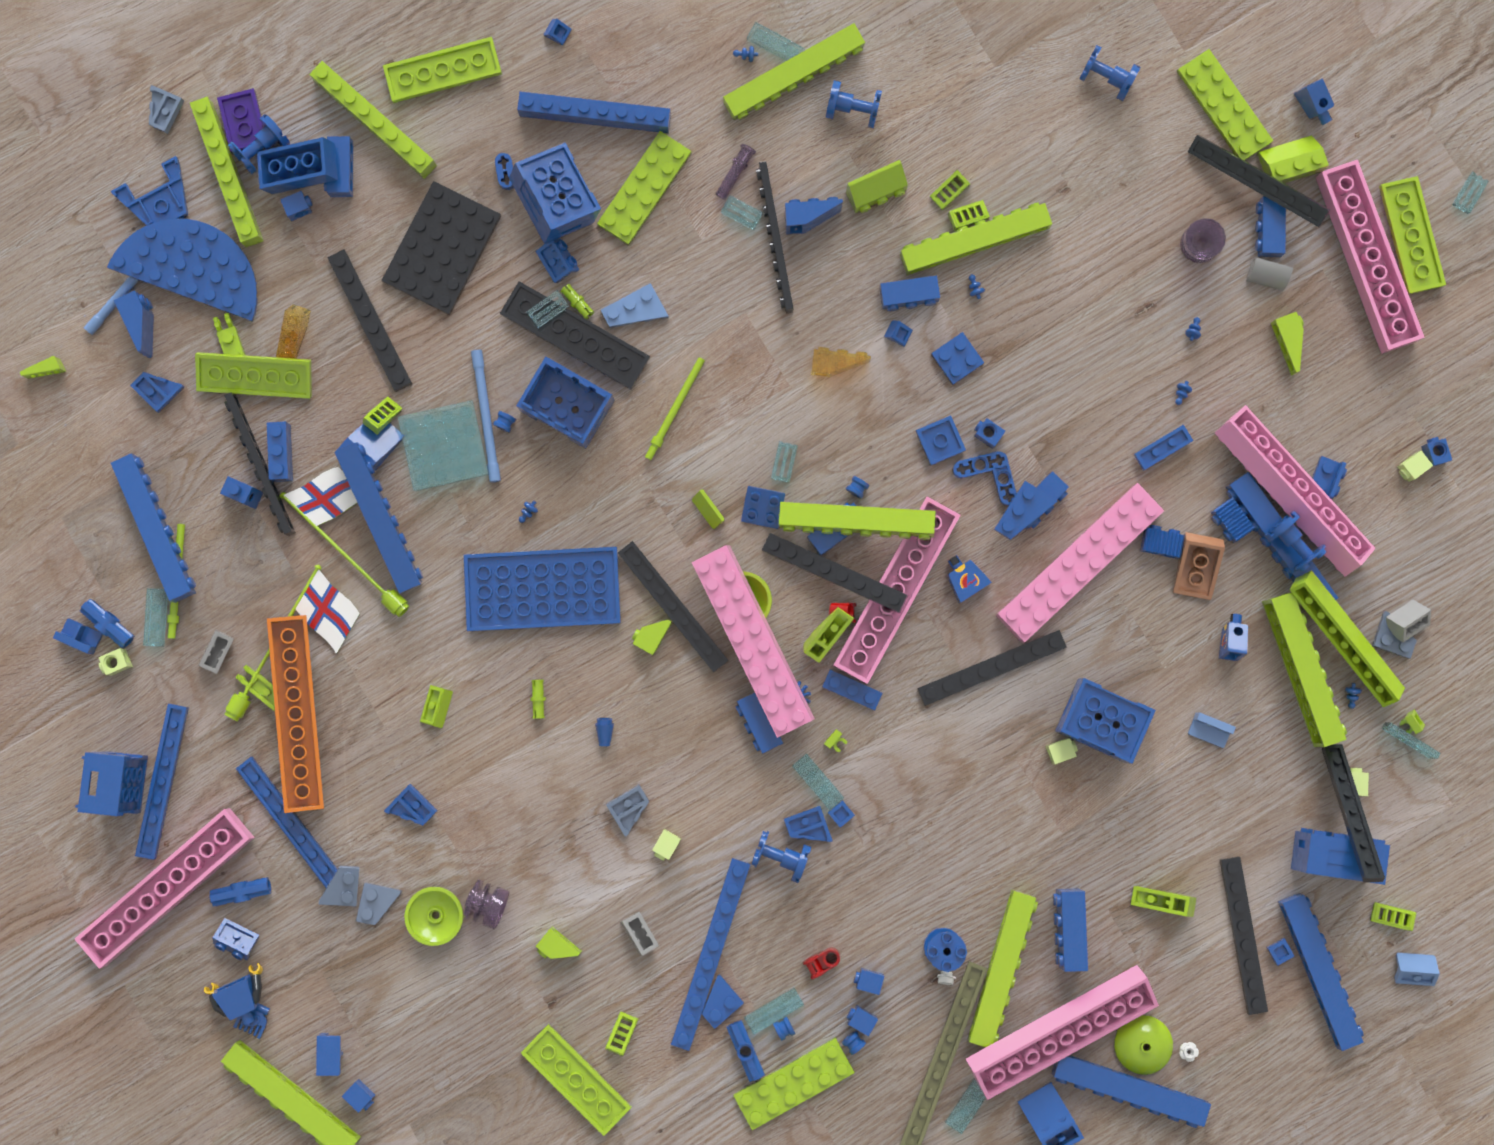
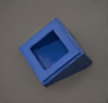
M556 18L551 20L543 35L563 45L572 29Z
M892 320L884 337L905 347L913 330L900 321Z

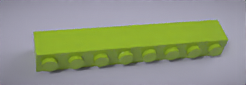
M855 23L723 96V103L733 120L737 118L742 120L749 115L748 112L751 110H760L767 101H776L783 92L788 91L789 93L795 90L799 83H807L814 79L815 74L827 72L830 70L831 65L843 63L847 60V56L859 54L863 51L862 48L865 45V41Z
M321 61L309 74L317 85L423 179L437 166L435 161L327 64Z
M208 96L190 102L240 242L246 248L263 242V237L234 158L228 147V142L213 102Z
M1033 203L1028 206V209L1021 210V208L1011 211L1009 215L1004 216L1000 214L993 217L991 221L986 222L982 220L975 223L973 227L963 226L958 228L955 233L945 232L940 234L939 238L933 240L932 238L922 240L921 244L904 246L900 252V257L907 276L1050 229L1052 221L1046 204Z
M780 502L779 527L786 532H794L795 529H799L804 533H814V530L822 531L821 533L823 534L841 532L842 535H852V533H860L861 536L870 537L872 534H880L879 536L883 538L899 535V538L910 539L911 536H916L920 540H930V537L934 538L936 511Z
M1311 570L1297 577L1290 591L1384 708L1398 702L1405 687L1314 572Z
M1011 889L967 1040L970 1043L988 1047L998 1041L999 1034L997 1030L999 1026H1002L1005 1017L1002 1013L1004 1007H1008L1010 996H1008L1009 989L1014 987L1016 977H1013L1015 969L1018 970L1020 967L1021 958H1019L1021 950L1024 951L1027 940L1024 938L1026 932H1030L1032 926L1030 918L1032 913L1036 912L1038 905L1034 896Z
M241 1040L237 1041L220 1061L224 1064L223 1067L227 1071L237 1074L243 1084L252 1086L258 1096L267 1098L273 1108L282 1110L288 1120L298 1123L303 1132L313 1135L319 1145H355L361 1138L359 1134Z

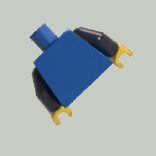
M257 963L258 969L256 971H253L252 965L249 966L248 969L253 974L252 976L250 974L220 988L217 984L211 983V991L209 987L204 988V992L210 994L209 1000L215 1012L227 1017L229 1020L240 1016L244 1026L255 1020L251 1011L256 1009L262 992L260 974L263 968L259 963Z

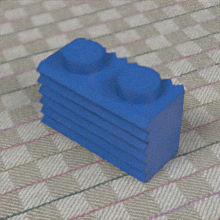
M1233 497L1211 511L1213 515L1211 519L1217 526L1220 525L1224 530L1222 532L1223 536L1229 542L1235 543L1255 529Z
M1150 525V528L1147 527L1144 530L1140 548L1141 552L1175 559L1181 558L1185 535H1181L1179 530L1169 529V531H1162V527Z

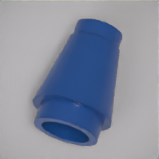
M597 718L595 727L599 746H610L614 727L612 718Z

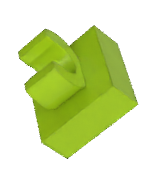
M1415 709L1408 712L1406 717L1399 723L1400 726L1405 723L1410 725V728L1405 731L1406 734H1410L1412 731L1417 734L1423 731L1425 727Z
M835 729L824 745L829 749L833 746L835 751L840 752L841 750L837 747V743L842 741L844 744H847V741L844 738H840L842 733Z

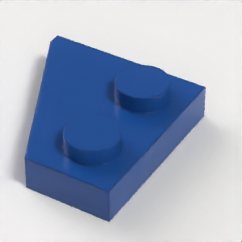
M820 806L784 818L791 838L833 841Z
M720 974L717 975L702 1015L714 1029L744 1004L743 1000Z

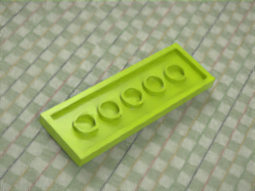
M492 37L383 65L393 103L502 75Z
M1210 49L1177 70V73L1235 156L1245 161L1273 142L1269 133Z
M659 131L597 222V225L627 245H630L691 155V150Z
M1418 176L1381 184L1379 189L1408 295L1446 286Z
M200 352L195 354L196 391L232 392L234 394L308 399L312 397L311 360Z
M550 1024L521 1052L603 1136L631 1109L632 1106Z
M835 1037L738 1091L733 1096L751 1129L754 1130L855 1072Z

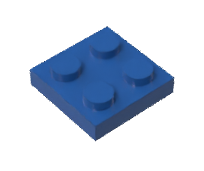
M963 332L931 353V356L952 385L984 364V361Z
M951 415L915 431L930 466L966 451Z

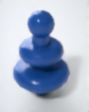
M753 46L749 47V51L745 47L742 51H733L735 57L742 56L743 60L749 57V62H753L754 56H758V53L754 52Z
M971 274L969 280L972 284L969 285V288L973 289V291L970 292V296H977V299H981L980 294L985 292V289L979 288L981 283L976 282L975 275Z
M1198 317L1194 318V324H1190L1189 329L1185 331V335L1190 338V341L1201 337L1199 332L1201 327L1198 325L1200 318Z
M1188 381L1177 384L1179 389L1176 391L1178 398L1175 400V403L1177 405H1181L1182 399L1188 397L1187 393L1192 392Z
M533 500L532 503L524 502L526 509L523 508L521 510L523 515L519 517L520 523H524L527 517L531 518V512H538V509L535 507L536 501Z
M1352 683V687L1345 688V692L1350 693L1346 696L1350 700L1348 704L1350 709L1355 708V701L1359 699V696L1356 694L1362 692L1360 688L1356 687V683Z

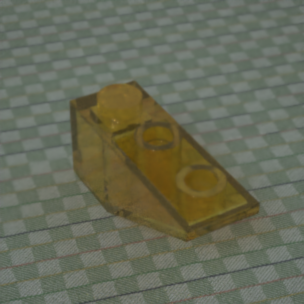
M294 304L285 310L276 353L277 358L297 359L308 327L311 310Z
M818 347V349H814L811 375L831 377L869 363L871 356H868L866 352L851 354L848 353V350L837 349V352L829 351V348Z

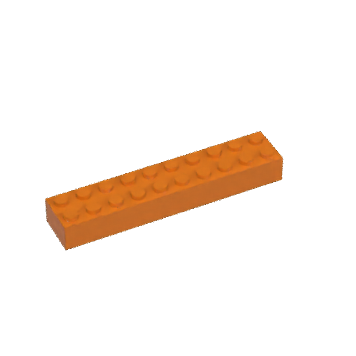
M306 615L267 618L284 813L324 809Z

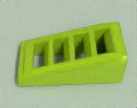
M956 170L930 197L943 210L971 184ZM957 177L963 186L960 187L954 179ZM950 183L957 189L956 192L948 186ZM944 188L952 195L950 198L942 191ZM939 193L946 199L945 203L938 198L937 195Z
M983 200L948 212V217L954 231L963 226L968 227L990 218ZM980 206L983 213L982 216L979 215L976 207ZM971 209H973L976 218L972 217V214L970 212ZM963 212L967 213L969 220L966 221ZM958 214H960V217L962 219L961 223H959V220L957 218Z
M51 356L20 371V375L30 379L64 373L66 370L61 359Z
M386 397L363 418V424L378 435L402 410V407L391 398ZM387 404L391 405L395 410L392 411V410H391L389 407H387L386 405H387ZM384 408L390 414L387 415L382 409ZM380 413V414H381L383 417H385V418L382 419V418H381L380 416H378L377 414Z
M1374 902L1370 921L1413 931L1416 912ZM1380 908H1384L1382 919H1378ZM1392 910L1390 920L1387 921L1388 912ZM1397 912H1400L1397 924L1395 923ZM1405 914H1407V916H1406V921H1405V925H1403L1404 919H1405Z
M620 1011L605 1049L623 1057L638 1018ZM621 1020L631 1022V1027L621 1023ZM618 1027L629 1030L628 1034L619 1031ZM615 1035L626 1038L625 1042L615 1038ZM612 1042L622 1045V1049L613 1046Z

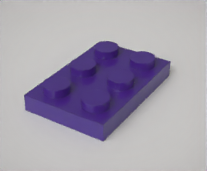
M254 88L217 97L228 145L232 141L241 151L256 139L254 135L264 128L259 119L261 112Z

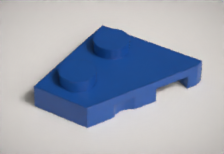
M143 372L130 385L158 413L184 388L180 383H175Z
M409 784L384 810L387 814L391 813L400 816L402 819L412 820L414 823L422 826L438 811L412 784Z

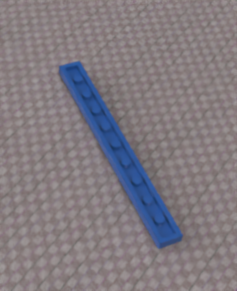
M734 858L731 860L671 1042L673 1046L687 1051L690 1050L751 865L749 863Z

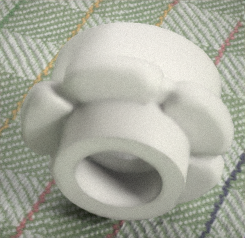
M944 971L937 975L938 983L943 985H953L956 977L952 976V972Z
M1188 1042L1180 1046L1179 1054L1182 1059L1191 1062L1198 1056L1199 1050L1194 1043Z

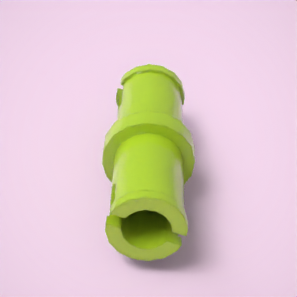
M570 284L561 289L560 292L571 302L572 308H576L586 320L589 319L588 315L591 317L594 314V310L584 301V297L582 295L579 296Z
M544 679L531 680L532 697H530V701H532L533 705L532 718H545L544 701H546V697H544Z

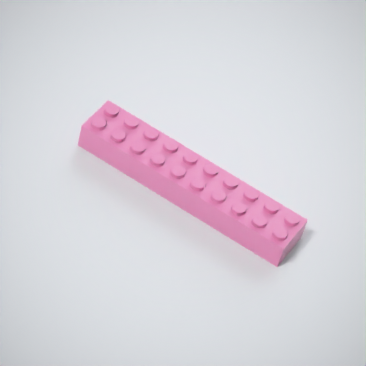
M1358 160L1321 172L1316 177L1325 205L1330 209L1331 221L1381 354L1418 342L1424 338Z
M1246 405L1215 432L1219 440L1239 459L1245 469L1257 479L1258 483L1277 501L1286 514L1291 516L1290 513L1294 510L1300 516L1296 521L1297 526L1305 532L1311 542L1315 543L1317 547L1326 545L1324 549L1327 552L1324 556L1334 564L1344 577L1359 568L1375 550V547Z
M1138 483L1135 484L999 611L996 616L1021 643L1026 642L1159 517L1164 510Z
M929 497L925 498L919 510L936 511L934 538L930 537V540H920L916 536H911L910 539H903L879 581L908 595L901 613H897L869 600L833 664L834 667L865 684H868L960 517V514Z
M725 545L692 562L777 738L814 720L815 718L730 545Z
M230 808L224 809L75 938L76 942L99 969L106 967L255 837Z
M1136 965L966 1058V1061L979 1088L986 1099L989 1100L1159 1005L1148 978Z

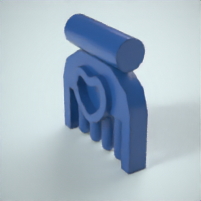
M258 1003L256 1009L251 1011L255 1020L245 1025L243 1031L246 1032L250 1026L248 1033L251 1034L255 1025H257L253 1036H256L260 1029L257 1036L260 1039L267 1026L266 1016L270 1008ZM240 1016L237 1017L234 1028L238 1027L241 1020ZM242 1021L240 1023L239 1030H241L243 1027Z

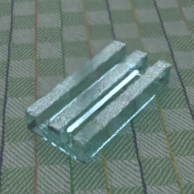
M1473 171L1452 203L1453 206L1467 214L1471 213L1489 182L1487 179H1482V176L1475 175L1476 173ZM1472 179L1475 180L1462 204H1459ZM1480 183L1481 186L1479 187L1478 191L1476 192L1475 196L1473 197L1472 201L1470 202L1468 208H1466V207H1465L1466 204L1468 203V201H1469V199L1471 198L1473 192L1475 191L1476 187H1477L1478 184Z
M729 195L727 202L721 210L722 214L755 230L763 215V212L731 195ZM732 202V203H734V204H736V205H738V206H740V207H742V208H744V209H746V210H748V211L754 213L755 215H757V217H755V216H753V215H751V214H749V213H747V212L741 210L740 208H738V207H736V206H734V205H732V204H730V203ZM727 209H732L733 211L753 220L754 223L752 224L744 220L743 218L727 211Z
M556 290L526 312L537 328H539L569 307L559 291ZM555 297L559 298L535 316L533 315L534 312H536L538 309L546 305ZM562 302V305H561V306H559L558 308H556L554 311H552L551 313H549L547 316H545V317L542 318L541 320L537 321V319H539L540 317H542L544 314H546L547 312H549L551 309H553L554 307H556L557 305H559V304Z
M779 441L771 479L790 482L798 445ZM782 447H786L779 476H775ZM789 448L793 449L787 473V478H784L783 474L785 470Z

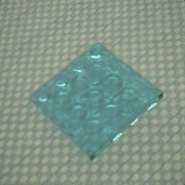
M473 400L398 417L414 491L489 475Z

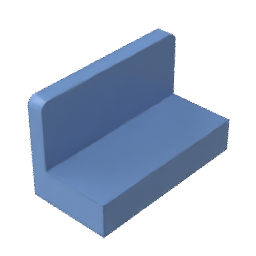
M1198 712L1194 715L1188 734L1224 748L1229 735L1234 734L1236 727Z
M1396 954L1398 969L1394 976L1396 983L1435 986L1440 973L1434 955Z

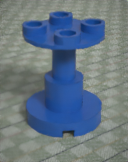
M1096 45L1079 79L1084 82L1089 71L1092 70L1107 78V83L1119 88L1120 91L1116 98L1123 101L1141 67L1133 64L1130 72L1118 66L1112 68L1096 60L1102 48Z
M834 80L826 118L833 119L835 110L846 113L855 110L871 114L868 128L874 129L882 91L876 90L873 103L854 99V94L841 92V82Z
M266 114L259 118L264 128L254 135L256 139L242 151L232 141L228 145L233 151V155L243 162L250 174L257 172L250 162V159L263 148L268 150L277 142L281 146L291 144L286 135L282 136V130Z
M1294 510L1290 513V517L1286 515L1269 530L1271 534L1267 532L1264 536L1269 542L1279 537L1287 547L1291 545L1303 558L1294 570L1303 572L1311 566L1310 561L1314 558H1321L1327 551L1324 549L1326 547L1325 544L1312 552L1300 538L1303 534L1294 525L1300 518Z
M763 831L758 847L761 849H756L751 865H754L756 868L761 855L781 862L780 867L793 871L791 881L799 883L811 847L804 844L800 853L788 848L782 851L765 844L769 831Z
M936 928L932 930L924 941V953L931 964L938 970L944 972L954 971L966 959L967 949L964 941L956 932L949 928Z

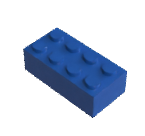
M324 137L257 152L259 187L270 194L338 180L335 143Z
M1079 888L1056 889V894H1053V905L1056 906L1057 911L1053 916L1054 925H1057L1054 941L1055 945H1058V953H1055V963L1064 972L1088 971L1085 891Z

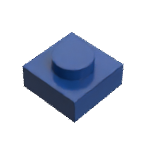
M843 800L828 812L840 828L855 816Z
M1284 938L1266 947L1277 966L1294 957Z

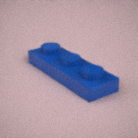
M1183 424L1135 453L1134 457L1144 471L1194 440Z
M829 670L822 686L874 711L883 694L833 670Z

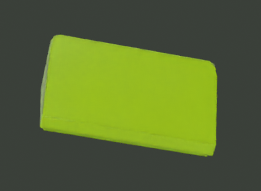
M701 489L692 498V502L712 529H716L725 522V519L705 491Z
M430 685L420 722L443 728L453 691Z

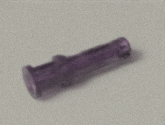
M741 144V150L732 159L733 164L715 193L723 200H726L741 172L747 169V164L752 155L756 154V151L746 144Z

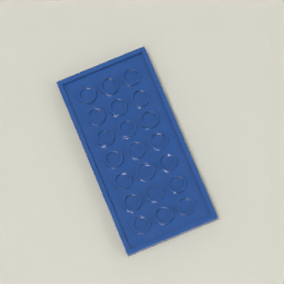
M617 547L464 555L467 631L621 623Z

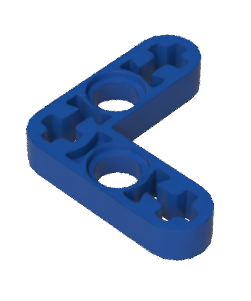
M1001 451L961 460L953 466L954 476L960 479L992 471L999 500L1005 506H1009L1017 494L1008 458ZM997 455L999 458H1003L1001 465L992 463V468H989L987 457H990L989 461L995 460ZM977 460L984 461L985 468L983 470L975 468ZM968 462H971L973 473H970L971 469L965 470L964 475H961V472H957L956 469L959 468V465L968 467ZM1004 473L1008 476L1009 480L1006 484H1001L998 481L1000 474ZM1011 485V488L1007 489L1008 494L1013 495V498L1010 499V502H1008L1007 499H1003V497L1006 495L1005 489L1001 491L1000 488H1005Z

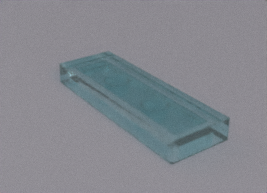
M755 22L747 36V40L785 61L805 51L804 47Z
M147 588L143 646L164 647L167 594L164 589Z
M1385 722L1382 726V730L1429 759L1439 758L1440 752L1393 723Z
M807 753L792 765L829 810L844 798Z
M794 987L744 1016L753 1034H756L802 1007L804 1003Z
M975 1078L945 1121L946 1124L960 1134L963 1133L986 1099Z

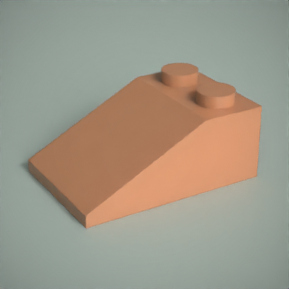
M1185 532L1173 593L1207 600L1212 599L1225 550L1223 539Z

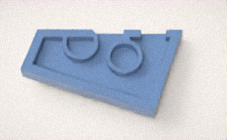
M651 283L601 309L610 328L636 322L652 321L653 319L669 318Z

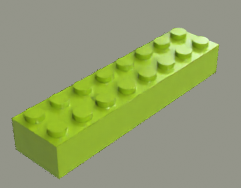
M1292 592L1262 601L1313 746L1327 747L1347 740L1345 736L1347 735L1346 728L1339 719L1340 711L1332 700L1334 697L1332 689L1327 686L1325 681L1327 679L1326 672L1320 667L1319 653L1317 650H1314L1312 645L1314 642L1313 636L1310 631H1307L1305 625L1307 624L1306 617L1299 609L1300 602Z

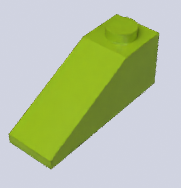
M1297 312L1271 322L1291 376L1300 371L1304 322Z
M837 607L804 642V653L820 663L854 618Z
M1134 886L1131 905L1194 917L1197 898Z

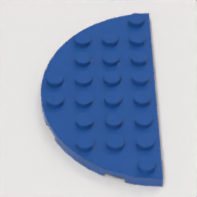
M166 219L146 225L130 235L118 247L107 266L108 269L249 321H254L258 299L257 282L252 266L242 249L228 235L207 223L191 219Z

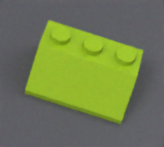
M1312 135L1257 153L1263 172L1283 183L1323 172L1329 166L1323 147Z
M895 161L847 183L846 194L855 213L859 211L864 213L870 210L872 205H882L892 196L897 198L905 194L908 183L901 161Z

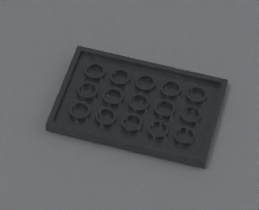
M433 181L381 281L450 315L501 218V214Z

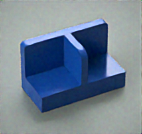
M68 618L62 631H56L53 639L87 654H94L103 634Z
M329 1033L317 1035L316 1076L340 1075L341 1056L343 1055L340 1035H329Z

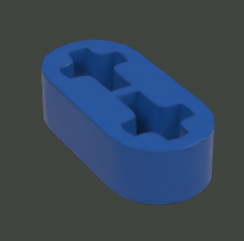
M500 153L495 158L498 182L502 189L510 190L514 188L511 181H509L508 185L502 181L505 180L504 174L510 177L513 162L508 154ZM503 158L509 161L506 163V169L504 170L502 164H499Z

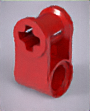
M831 603L829 615L839 607L854 618L857 603Z
M830 947L804 960L802 963L807 966L811 974V980L836 967L840 962V953L836 948ZM834 953L837 959L834 962H829L826 959V955Z

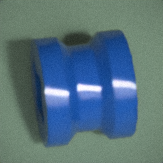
M499 411L498 419L493 422V425L510 433L511 425L515 423L516 418Z
M853 476L852 483L846 487V490L862 499L864 496L863 492L870 485L862 479Z
M788 1017L783 1018L781 1022L773 1023L781 1041L785 1040L789 1035L793 1036L796 1034Z
M856 1030L841 1042L849 1048L851 1055L857 1053L866 1044L864 1039H860L859 1033Z

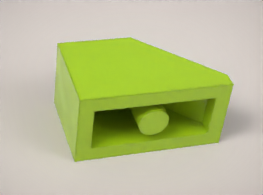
M665 620L644 626L641 630L637 629L632 637V640H634L633 645L654 656L672 621Z
M553 926L535 946L538 948L537 952L542 957L547 958L548 956L550 959L574 957L582 952Z

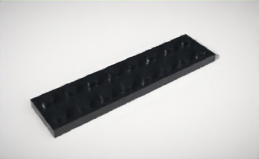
M520 281L500 312V315L631 390L650 359V356Z

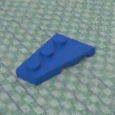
M1024 481L994 530L1011 540L1058 501L1027 481Z

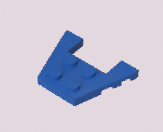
M176 156L161 164L170 180L162 186L135 199L126 183L111 191L116 198L146 225L166 219H182L188 215L180 162Z

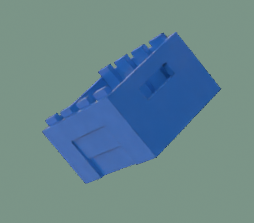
M566 143L514 164L509 179L544 244L595 222L601 207L593 192L589 191ZM554 177L556 182L552 183L549 178ZM564 194L565 199H560L558 195Z
M545 356L516 406L520 412L536 421L540 420L566 435L570 441L586 449L615 400L611 393ZM557 397L562 398L561 404L555 402ZM578 407V413H573L572 408Z
M1079 678L1055 732L1121 762L1133 764L1156 710L1101 688V685L1086 678ZM1096 713H1100L1102 715L1101 720L1098 721L1095 719ZM1114 721L1119 722V728L1115 729L1113 727Z
M111 751L85 752V756H82L84 765L79 803L75 806V808H78L77 812L109 816H123L124 813H141L148 755ZM92 771L99 772L96 796L89 795Z
M1307 828L1295 831L1291 862L1292 870L1363 882L1347 834L1333 833L1332 836V832L1317 830L1313 832V829ZM1373 839L1385 879L1383 882L1369 883L1385 885L1390 845H1386L1385 840Z

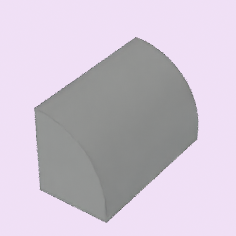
M1256 258L1250 264L1246 281L1283 291L1290 280L1293 267Z
M1411 600L1386 617L1388 628L1398 640L1405 642L1430 625L1431 610L1417 601Z
M215 629L199 662V666L217 674L234 638Z
M640 912L620 922L640 956L659 946Z

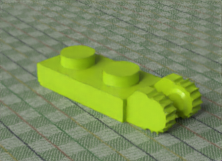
M224 314L225 321L229 327L224 330L220 319L214 317L213 321L223 353L245 355L237 328L234 326L230 314Z
M245 665L243 667L245 671L254 676L256 671ZM259 673L249 691L275 711L273 684ZM238 674L235 677L243 685L248 686L249 681L244 676Z

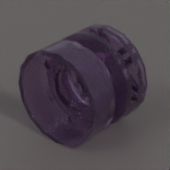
M1203 218L1196 220L1181 236V251L1188 260L1194 263L1208 262L1223 249L1226 240L1225 231L1213 219ZM1199 239H1201L1202 242H1205L1203 246H1201L1200 243H1197Z
M477 880L467 897L463 918L470 919L474 912L473 922H477L482 915L484 916L483 926L495 930L505 910L510 891L497 887L493 894H491V884L487 883L482 890L484 882Z

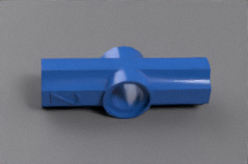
M89 599L81 606L80 612L95 624L94 627L103 635L110 637L121 648L124 649L133 641L135 636L120 624V620L109 611H105L93 599Z
M268 877L260 878L254 881H242L230 884L227 887L210 890L209 897L214 907L232 902H244L254 897L271 894L272 887Z
M739 1020L726 1026L749 1082L765 1076L743 1021ZM743 1046H748L751 1049V1053L743 1055L740 1049Z

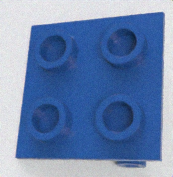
M748 486L741 522L778 529L780 502H784L785 493Z

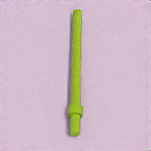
M698 357L657 435L653 436L650 442L651 446L645 458L652 460L657 449L661 448L664 442L663 438L705 362L704 359Z
M177 524L176 542L181 549V553H179L181 559L183 557L185 524ZM171 602L170 615H167V623H169L168 638L170 639L176 638V626L179 624V616H177L179 602Z

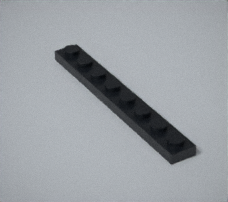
M1200 135L1195 137L1188 150V153L1317 227L1322 225L1330 211L1325 206Z
M759 162V169H756L757 180L762 182V187H759L761 199L765 198L766 205L763 206L764 217H768L769 224H766L767 234L772 236V242H769L771 254L775 253L776 258L773 261L774 272L779 274V279H776L777 288L782 290L783 297H780L781 309L785 308L786 314L793 313V302L767 162Z
M345 249L327 257L394 391L397 392L413 384Z
M232 392L224 395L227 400L224 402L229 412H232L234 417L232 422L241 433V436H239L240 441L249 451L247 457L250 463L255 465L256 470L254 473L258 481H262L264 486L262 492L271 502L269 507L272 514L277 516L279 521L277 523L278 529L287 536L295 534L296 532L275 483L269 480L268 467L237 395Z
M772 533L769 534L762 548V551L897 613H901L908 598L907 594Z
M632 541L620 550L618 554L713 673L729 661L636 544Z
M1057 630L917 689L924 706L1065 649L1067 646L1060 630Z
M1333 744L1322 747L1323 756L1363 883L1383 882L1385 879L1383 869L1343 745Z
M1237 856L1220 859L1247 1014L1268 1012L1241 858Z

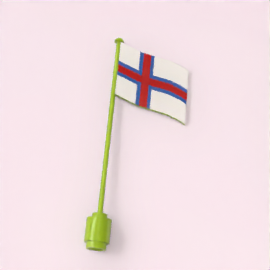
M339 467L323 472L303 487L287 494L285 492L280 494L281 499L283 498L382 593L381 603L393 615L401 617L406 613L410 606L395 589L385 591L318 527L338 517L357 504L345 474Z
M315 565L314 567L316 568L288 616H293L296 610L300 615H306L307 624L321 635L337 654L360 613L352 602L326 579L320 571L322 569L321 566ZM269 649L245 691L233 694L225 708L226 712L224 715L237 722L240 718H243L251 704L247 693L270 655Z

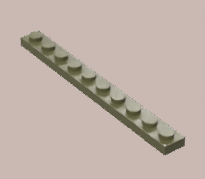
M968 961L899 1145H922L988 968Z

